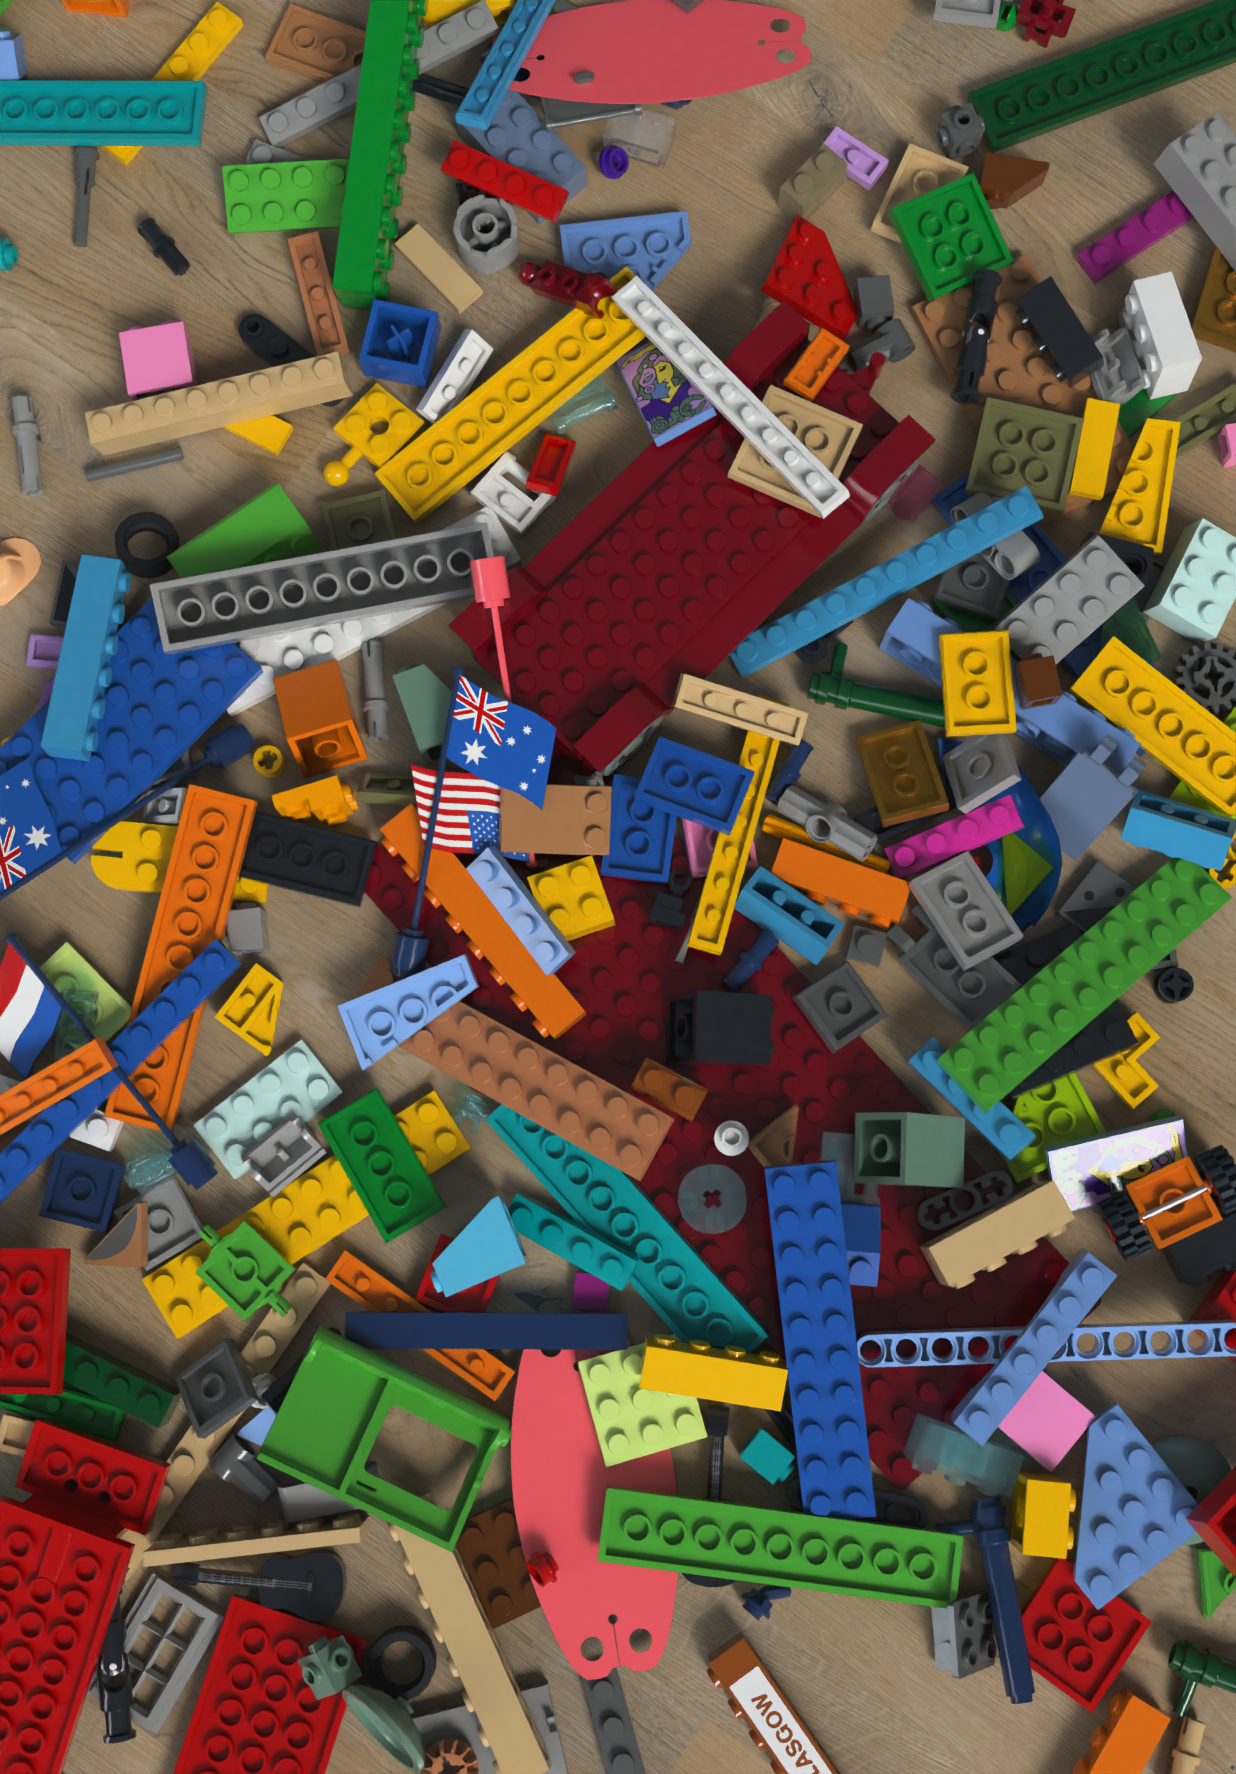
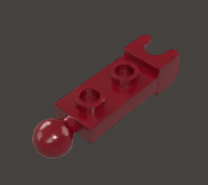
M548 260L542 268L535 261H526L520 265L518 270L520 282L530 287L536 295L582 310L586 315L598 319L604 316V312L597 308L599 301L606 297L612 299V296L617 293L613 284L604 276L592 272L587 274Z

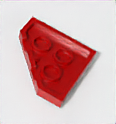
M797 215L790 225L760 291L779 303L784 300L803 318L819 328H824L843 341L849 334L858 310L825 232Z

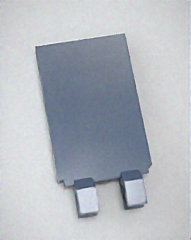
M1109 734L1092 753L1083 747L1039 798L1055 826L1060 839L1061 851L1074 861L1083 854L1135 796L1138 789L1131 784L1147 765L1135 756L1120 774H1117L1103 763L1119 744Z

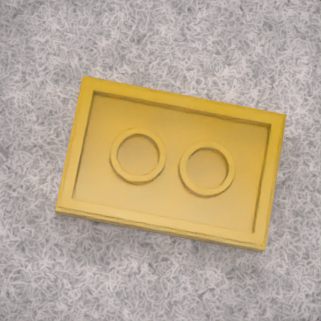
M1009 631L939 634L946 737L1015 733L1017 726Z

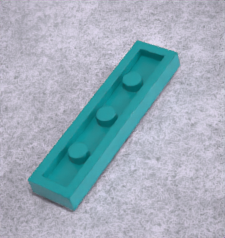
M522 1191L516 1193L508 1210L518 1233L616 1289L623 1291L626 1288L640 1260L639 1257Z

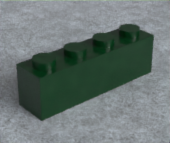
M66 1332L64 1381L156 1428L169 1423L181 1399L178 1388Z

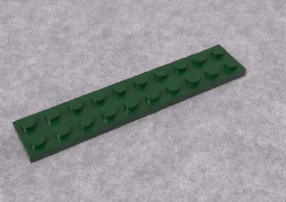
M1236 0L1212 1L968 92V103H972L976 114L980 113L984 120L985 132H983V136L990 152L1000 151L1236 63Z

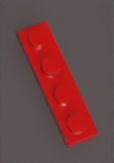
M453 140L440 169L443 174L498 199H504L507 203L556 224L569 196V192L564 188Z

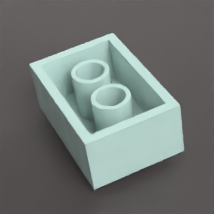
M1204 518L1184 527L1143 613L1197 645L1216 638L1236 598V537Z

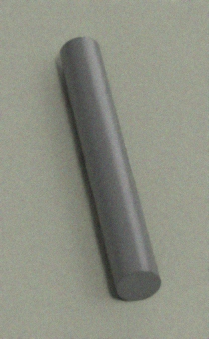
M180 446L85 469V474L88 482L183 460L184 455Z

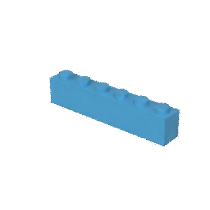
M81 554L41 747L49 756L90 762L92 751L95 752L98 747L99 734L96 731L98 719H102L105 713L103 695L105 687L110 686L112 679V669L109 667L111 656L116 655L118 650V636L116 632L118 624L123 623L125 616V606L122 604L124 593H128L131 587V573L128 572L120 559Z

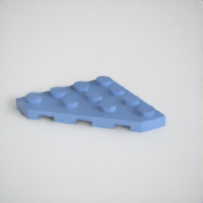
M687 211L560 225L564 266L587 274L592 272L604 276L608 280L627 266L652 291L656 289L691 247ZM569 306V311H570V312H571L573 309H575V308Z
M1116 1402L1099 1414L1087 1427L1086 1457L1081 1487L1082 1498L1076 1539L1077 1550L1073 1570L1074 1581L1097 1610L1101 1609L1197 1533L1186 1520L1190 1513L1198 1506L1197 1502Z

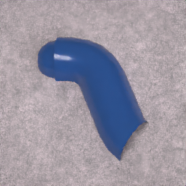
M938 738L940 761L949 781L942 756L964 742ZM1017 763L1022 780L973 810L1011 795L1025 828L1007 835L1020 849L1027 866V879L1024 889L1017 902L1010 909H1008L1004 836L986 844L992 853L994 861L993 867L986 879L1023 933L1030 925L1035 927L1047 910L1058 888L1062 868L1060 839L1052 819Z

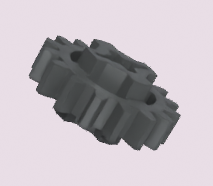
M1209 641L1202 644L1201 651L1194 645L1189 649V655L1183 654L1178 659L1183 666H1176L1173 669V673L1179 675L1180 678L1172 683L1177 687H1181L1182 691L1205 709L1209 708L1211 714L1216 715L1219 713V706L1224 712L1232 708L1231 702L1236 703V660L1232 658L1236 650L1232 648L1227 653L1223 652V643H1218L1214 649H1211ZM1199 660L1198 671L1189 674L1193 663ZM1208 673L1210 678L1216 679V682L1212 684L1211 680H1205L1204 676ZM1231 684L1227 694L1221 698L1220 695L1223 694L1222 687ZM1194 690H1196L1198 693H1200V694L1202 695V697H1200L1198 694H1196V693L1194 692Z

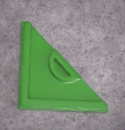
M1196 1547L1202 1616L1204 1618H1211L1214 1610L1236 1588V1576L1231 1574L1210 1547Z

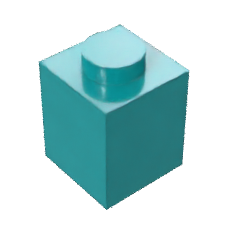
M761 1425L738 1452L740 1458L772 1485L777 1479L783 1482L795 1467V1464L792 1463V1460L795 1458L793 1452Z

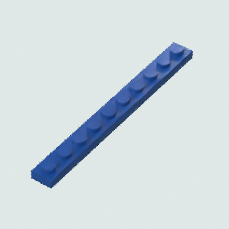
M215 939L108 1046L119 1067L127 1077L243 964L220 939ZM113 1070L44 1109L0 1153V1205L123 1083Z

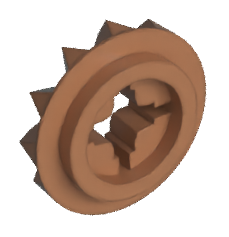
M446 1738L435 1742L428 1748L424 1754V1767L421 1770V1774H439L444 1768V1756L451 1766H460V1769L456 1770L455 1774H478L479 1764L475 1752L467 1743L455 1738Z

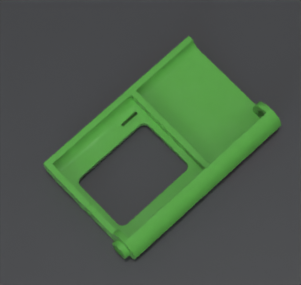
M320 1326L257 1455V1460L453 1552L495 1450L499 1446L505 1447L512 1435L511 1426H509L510 1418ZM391 1407L400 1408L475 1446L476 1453L454 1505L450 1510H444L366 1472L365 1462Z

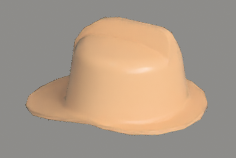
M11 538L0 542V606L6 605L13 600L39 573L41 566L40 553L35 545L26 539Z

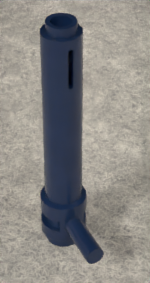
M1000 1496L972 1500L971 1519L936 1524V1530L962 1533V1535L974 1534L976 1545L980 1546L1006 1696L1010 1697L1011 1704L1032 1702V1694L1035 1693L1008 1544L1011 1541L1010 1529L1005 1527L1004 1517L1007 1516L1006 1507L1001 1505Z

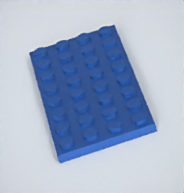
M151 598L116 633L118 636V650L116 655L111 656L109 667L112 669V679L110 686L105 687L104 690L105 713L102 719H98L96 731L99 734V742L96 751L91 753L90 762L52 757L41 747L50 704L49 699L0 748V775L31 756L35 782L54 819L61 851H64L134 805L263 673L262 668L234 643L167 655L163 650L153 598ZM107 831L67 856V858L75 865Z

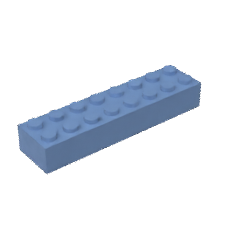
M908 598L886 630L879 649L942 689L938 636L944 633H963V631H961L960 625L949 618L942 619L932 613V608L925 602L920 600L913 601ZM1011 657L1017 731L1013 734L1065 767L1083 747L1092 753L1109 734L1119 744L1103 763L1117 774H1120L1141 745V743L1135 740L1134 734L1125 728L1112 726L1106 722L1103 714L1094 709H1085L1076 703L1077 700L1073 695L1061 690L1062 697L1056 704L1022 710L1013 671L1018 662Z

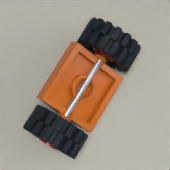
M1223 1145L1195 1156L1199 1174L1192 1160L1187 1156L1125 1185L1124 1188L1133 1205L1129 1202L1128 1197L1123 1191L1096 1203L1098 1212L1102 1217L1101 1219L1125 1261L1152 1249L1148 1234L1158 1251L1223 1220L1216 1205L1220 1207L1224 1214L1236 1210V1165L1233 1157L1229 1155L1228 1150Z

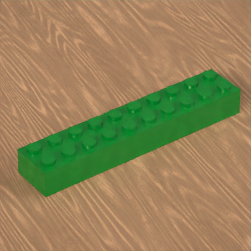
M370 0L332 285L334 292L345 308L371 311L374 299L389 301L390 283L387 282L388 270H393L395 256L394 250H391L392 238H397L399 221L398 218H395L396 207H401L403 200V188L399 185L401 175H405L407 170V156L404 154L405 143H409L411 139V123H408L409 111H414L416 96L415 91H412L413 79L418 80L420 62L416 57L417 49L422 48L424 42V29L421 27L422 16L427 15L428 0Z

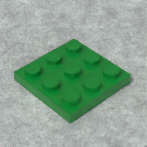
M974 172L896 206L888 212L929 302L972 283L973 273L977 270L997 271L1014 263Z

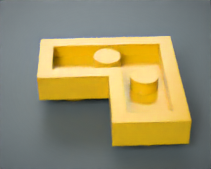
M1138 1012L1133 1013L1126 1019L1139 1042L1138 1045L1092 1065L1093 1069L1130 1109L1136 1108L1159 1087L1136 1059L1161 1037Z

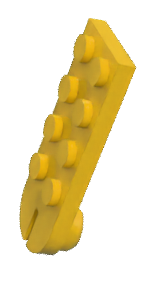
M120 821L111 827L92 846V849L95 853L101 854L106 851L123 852L122 858L91 855L93 871L102 883L113 889L161 894L178 827ZM238 878L233 901L266 904L268 885Z

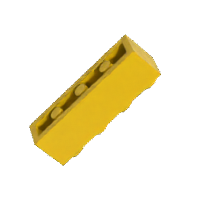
M655 1334L654 1338L646 1337L639 1373L640 1388L781 1412L788 1369L785 1360L781 1359L780 1355L767 1351H762L759 1355L748 1354L745 1349L737 1346H725L724 1349L712 1348L710 1343L701 1340H690L689 1344L676 1342L674 1337L666 1334Z

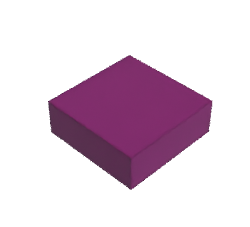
M576 1272L572 1307L607 1311L609 1284L590 1273Z

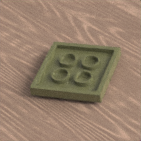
M987 397L964 493L974 496L977 493L983 492L992 500L999 501L1015 491L1028 486L1041 511L1062 515L1066 505L1084 418Z

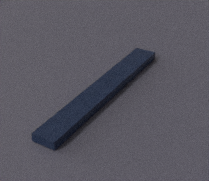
M346 1312L345 1338L370 1349L627 1350V1313Z

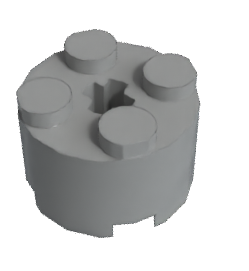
M478 195L468 199L458 208L453 232L460 258L469 268L474 269L478 274L488 275L506 268L514 261L520 249L518 222L513 208L504 199L500 198L499 201L494 198H485L484 195Z

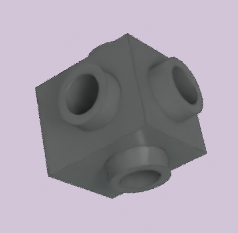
M972 103L961 107L960 105L952 106L941 114L939 125L936 129V138L948 159L953 160L978 150L983 132H985L984 120L980 113L976 114Z

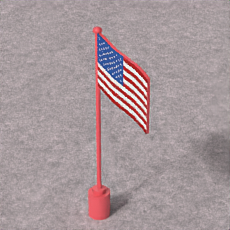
M504 556L471 560L470 566L476 602H483L484 608H491L504 699L512 703L498 606H505L504 598H510ZM411 764L422 840L425 846L438 771ZM445 772L432 849L449 853L481 854L487 847L495 846L499 851L500 786L478 778L472 773ZM500 852L504 857L526 861V866L529 868H536L539 864V861L535 860L534 853Z

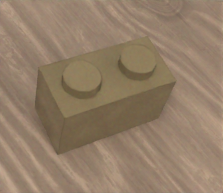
M824 143L780 186L777 206L793 220L797 215L808 220L844 184L848 164Z

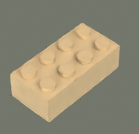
M1039 1181L919 1247L939 1284L959 1289L975 1280L973 1274L979 1270L990 1272L1007 1263L1004 1258L1011 1253L1022 1255L1038 1246L1036 1242L1038 1238L1042 1236L1043 1238L1047 1236L1053 1238L1069 1229L1067 1223L1075 1219L1055 1181Z

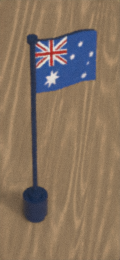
M452 667L451 674H455L412 924L411 927H404L403 932H396L391 959V966H393L392 974L404 978L424 971L430 938L424 936V930L419 929L418 924L447 758L476 777L518 793L541 810L543 809L557 728L535 712L493 696L463 677L466 673V669Z
M241 723L235 726L229 725L204 742L206 748L202 751L204 759L64 851H61L54 819L35 782L31 756L0 775V901L208 763L213 768L218 766L224 770L250 753V748L255 745L250 732Z

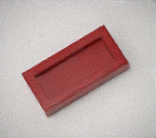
M545 433L528 475L526 489L557 497L576 449V441Z

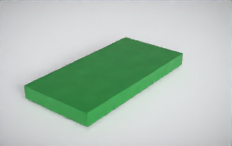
M378 1087L318 1122L321 1131L386 1244L447 1208Z

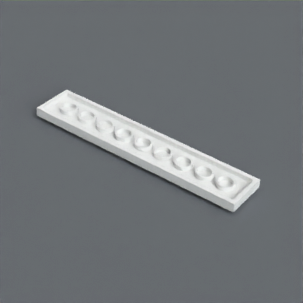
M484 507L443 529L448 530L487 522L494 557L504 556L506 572L522 564L521 558L498 517L488 507ZM447 603L234 642L237 647L262 668L263 673L227 709V712L233 717L276 694L273 678L335 659L339 661L360 650L361 643L367 641L369 645L371 640H378Z

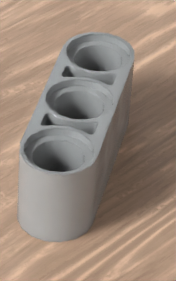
M983 492L977 493L952 508L951 520L953 524H956L995 502ZM1022 530L979 552L1007 580H1012L1037 565L1040 560L1036 545Z
M365 1462L366 1472L380 1478L377 1463ZM295 1477L286 1479L277 1485L286 1522H297L360 1509Z

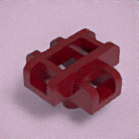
M1022 0L1016 16V22L1028 27L1023 41L1029 42V39L1041 42V47L1047 48L1051 35L1065 38L1076 9L1063 5L1064 0ZM1034 27L1046 30V35L1033 31Z

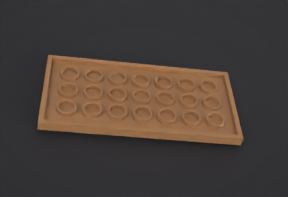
M1027 253L1013 259L1014 263L995 271L1002 277L1001 285L997 287L995 296L997 309L991 339L987 345L985 374L980 378L978 392L980 393V400L976 404L959 403L976 436L978 435L987 397L1080 418L1083 417L1087 398L1098 400L1090 375L1071 388L1068 387L1064 380L1060 383L1057 381L1049 367L1053 364L1047 353L1043 356L1039 353L1032 341L1036 335L1030 326L1024 329L1015 314L1019 310L1016 298L1042 282ZM974 282L931 302L926 299L913 305L910 311L951 389H954L956 386L958 374L955 372L958 354L964 345L962 333L968 300L973 295ZM971 321L970 327L981 325L975 321ZM1118 419L1102 499L1116 493L1134 450ZM1068 494L1062 515L1042 511L1043 519L1036 523L1042 528L1099 500Z

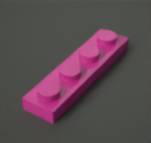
M1007 795L887 847L885 852L896 878L903 880L957 857L966 851H971L1025 828L1012 796Z

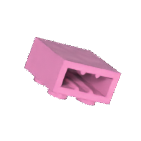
M169 320L162 322L158 326L147 328L144 326H134L128 331L119 332L127 391L132 401L198 385L191 336L183 321Z
M1042 1371L997 1428L1042 1467L1052 1472L1096 1416Z

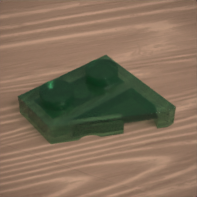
M1134 597L1100 625L1101 640L1099 641V652L1114 636L1148 664L1156 662L1162 657Z

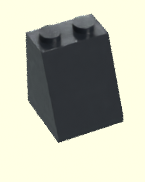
M693 990L668 995L665 1064L771 1065V1057L774 1050L773 1041L771 1040V1023L774 1019V1008L771 1005L772 995Z

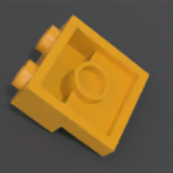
M337 775L271 795L275 809L283 818L297 822L310 819L312 817L311 814L314 813L322 824L328 822V825H337L347 821V816L354 814L353 810L359 809L354 791L350 789L348 783L343 784Z

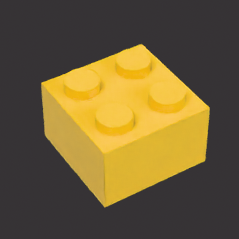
M592 855L527 877L533 897L567 941L615 925L614 917Z
M1014 1471L1010 1543L1023 1555L1067 1559V1549H1072L1074 1540L1073 1528L1069 1527V1512H1074L1076 1506V1493L1074 1489H1071V1483L1057 1474Z

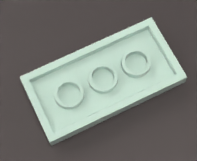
M301 1039L193 1126L232 1177L238 1179L250 1170L243 1163L241 1157L295 1113L307 1124L345 1094V1092L306 1042Z

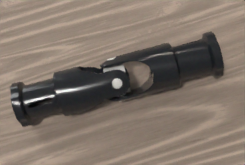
M977 270L973 273L972 281L975 284L973 295L968 300L962 333L964 345L957 357L955 372L958 374L956 386L952 389L950 395L955 402L961 404H976L980 400V393L978 392L980 378L985 374L987 345L991 339L997 309L995 296L997 287L1001 285L1002 281L999 273L993 270ZM971 321L981 324L970 327Z
M121 1587V1590H120L119 1595L123 1593L122 1587ZM119 1596L100 1652L103 1658L100 1659L99 1657L97 1662L100 1710L104 1712L106 1721V1734L103 1736L105 1744L120 1743L137 1736L136 1730L131 1725L130 1707L134 1703L129 1658L126 1652H124V1657L121 1654L127 1630L126 1620L124 1617H121ZM125 1670V1679L121 1685L108 1687L104 1683L102 1673L114 1676Z

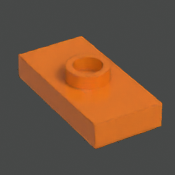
M821 328L786 376L783 385L812 402L846 355L850 345L824 328Z

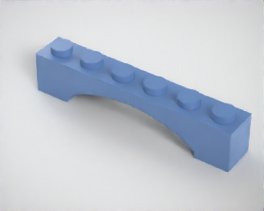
M1081 1248L1060 1275L1059 1281L1045 1302L1010 1348L991 1370L969 1390L950 1414L953 1423L981 1446L986 1443L1117 1277V1274L1084 1248Z

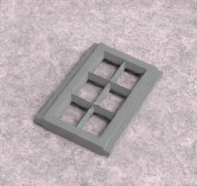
M155 1572L150 1576L125 1619L127 1636L121 1654L124 1657V1652H126L129 1664L140 1670L132 1685L133 1697L146 1675L163 1685L148 1711L136 1703L130 1707L131 1720L157 1734L221 1626L225 1615L178 1585L171 1584L170 1580ZM163 1594L179 1604L165 1630L148 1620ZM185 1608L202 1618L187 1644L171 1635ZM143 1627L160 1637L145 1664L128 1654ZM166 1641L183 1651L168 1677L151 1668ZM96 1668L88 1691L99 1699ZM102 1673V1679L109 1687L115 1675L110 1676Z

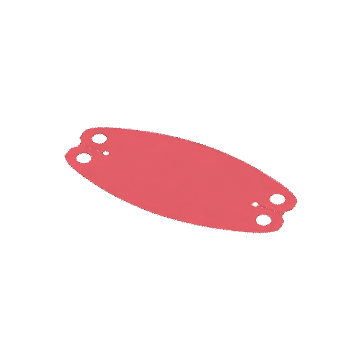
M627 0L592 5L547 16L520 67L527 69L530 72V77L522 82L513 80L509 90L546 98L589 103L647 104L673 102L719 95L772 81L802 69L812 59L809 47L804 45L801 39V35L806 32L805 20L800 15L791 11L744 2L704 0L687 14L672 0ZM776 19H784L791 26L788 31L780 33L772 30L770 25ZM498 35L492 39V46L495 43ZM764 40L766 43L759 45L757 41ZM788 49L795 53L796 59L791 63H781L776 59V53L780 50ZM538 55H543L545 58L543 60H538L536 57ZM584 72L594 73V80L589 83L579 84L574 82L575 74Z
M592 1310V1311H588V1312H585V1313H607V1312H606V1311H600V1310ZM627 1338V1347H630L632 1345ZM523 1349L515 1390L511 1427V1476L514 1509L526 1563L532 1559L533 1553L540 1552L544 1554L548 1552L559 1567L555 1575L557 1581L555 1583L550 1581L544 1587L540 1586L530 1575L538 1600L562 1652L571 1666L583 1678L593 1680L606 1677L613 1668L619 1667V1665L627 1666L632 1671L652 1669L659 1662L668 1640L674 1610L678 1572L599 1562L597 1559L607 1485L678 1495L670 1448L605 1467L580 1371H576L573 1366L577 1361L616 1350L575 1351L561 1349L557 1356L547 1357L541 1352V1349ZM612 1614L617 1616V1622L614 1626L608 1621V1617ZM639 1628L647 1630L652 1637V1644L645 1652L634 1651L629 1643L631 1633ZM589 1637H596L603 1644L602 1656L595 1661H588L581 1654V1645Z

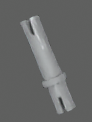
M21 395L13 397L11 400L15 425L12 426V433L17 438L18 461L22 483L21 491L24 495L38 496L44 492L37 445L39 426L35 424L33 398Z
M371 640L370 646L367 641L361 643L366 702L363 703V711L367 713L368 740L372 742H380V737H382L383 741L389 739L387 712L390 710V704L386 701L383 644L377 640Z

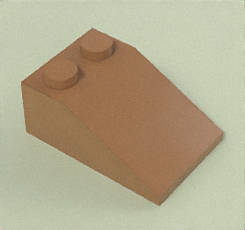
M547 784L542 810L520 794L500 787L499 851L609 855L612 787L588 784Z

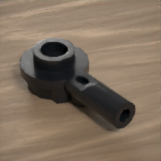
M852 620L795 650L798 658L807 664L821 662L827 655L828 643L854 621Z

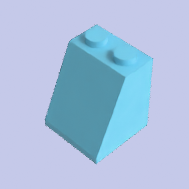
M497 1196L491 1199L432 1263L435 1271L431 1272L430 1276L438 1293L443 1291L445 1297L451 1296L529 1262L503 1197Z

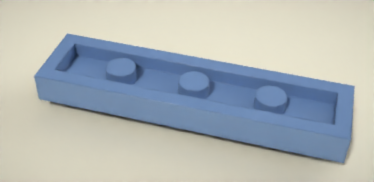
M495 846L487 847L466 868L547 976L554 974L576 953Z

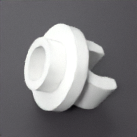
M726 1121L716 1129L714 1142L721 1153L735 1156L742 1153L748 1146L749 1134L741 1123Z

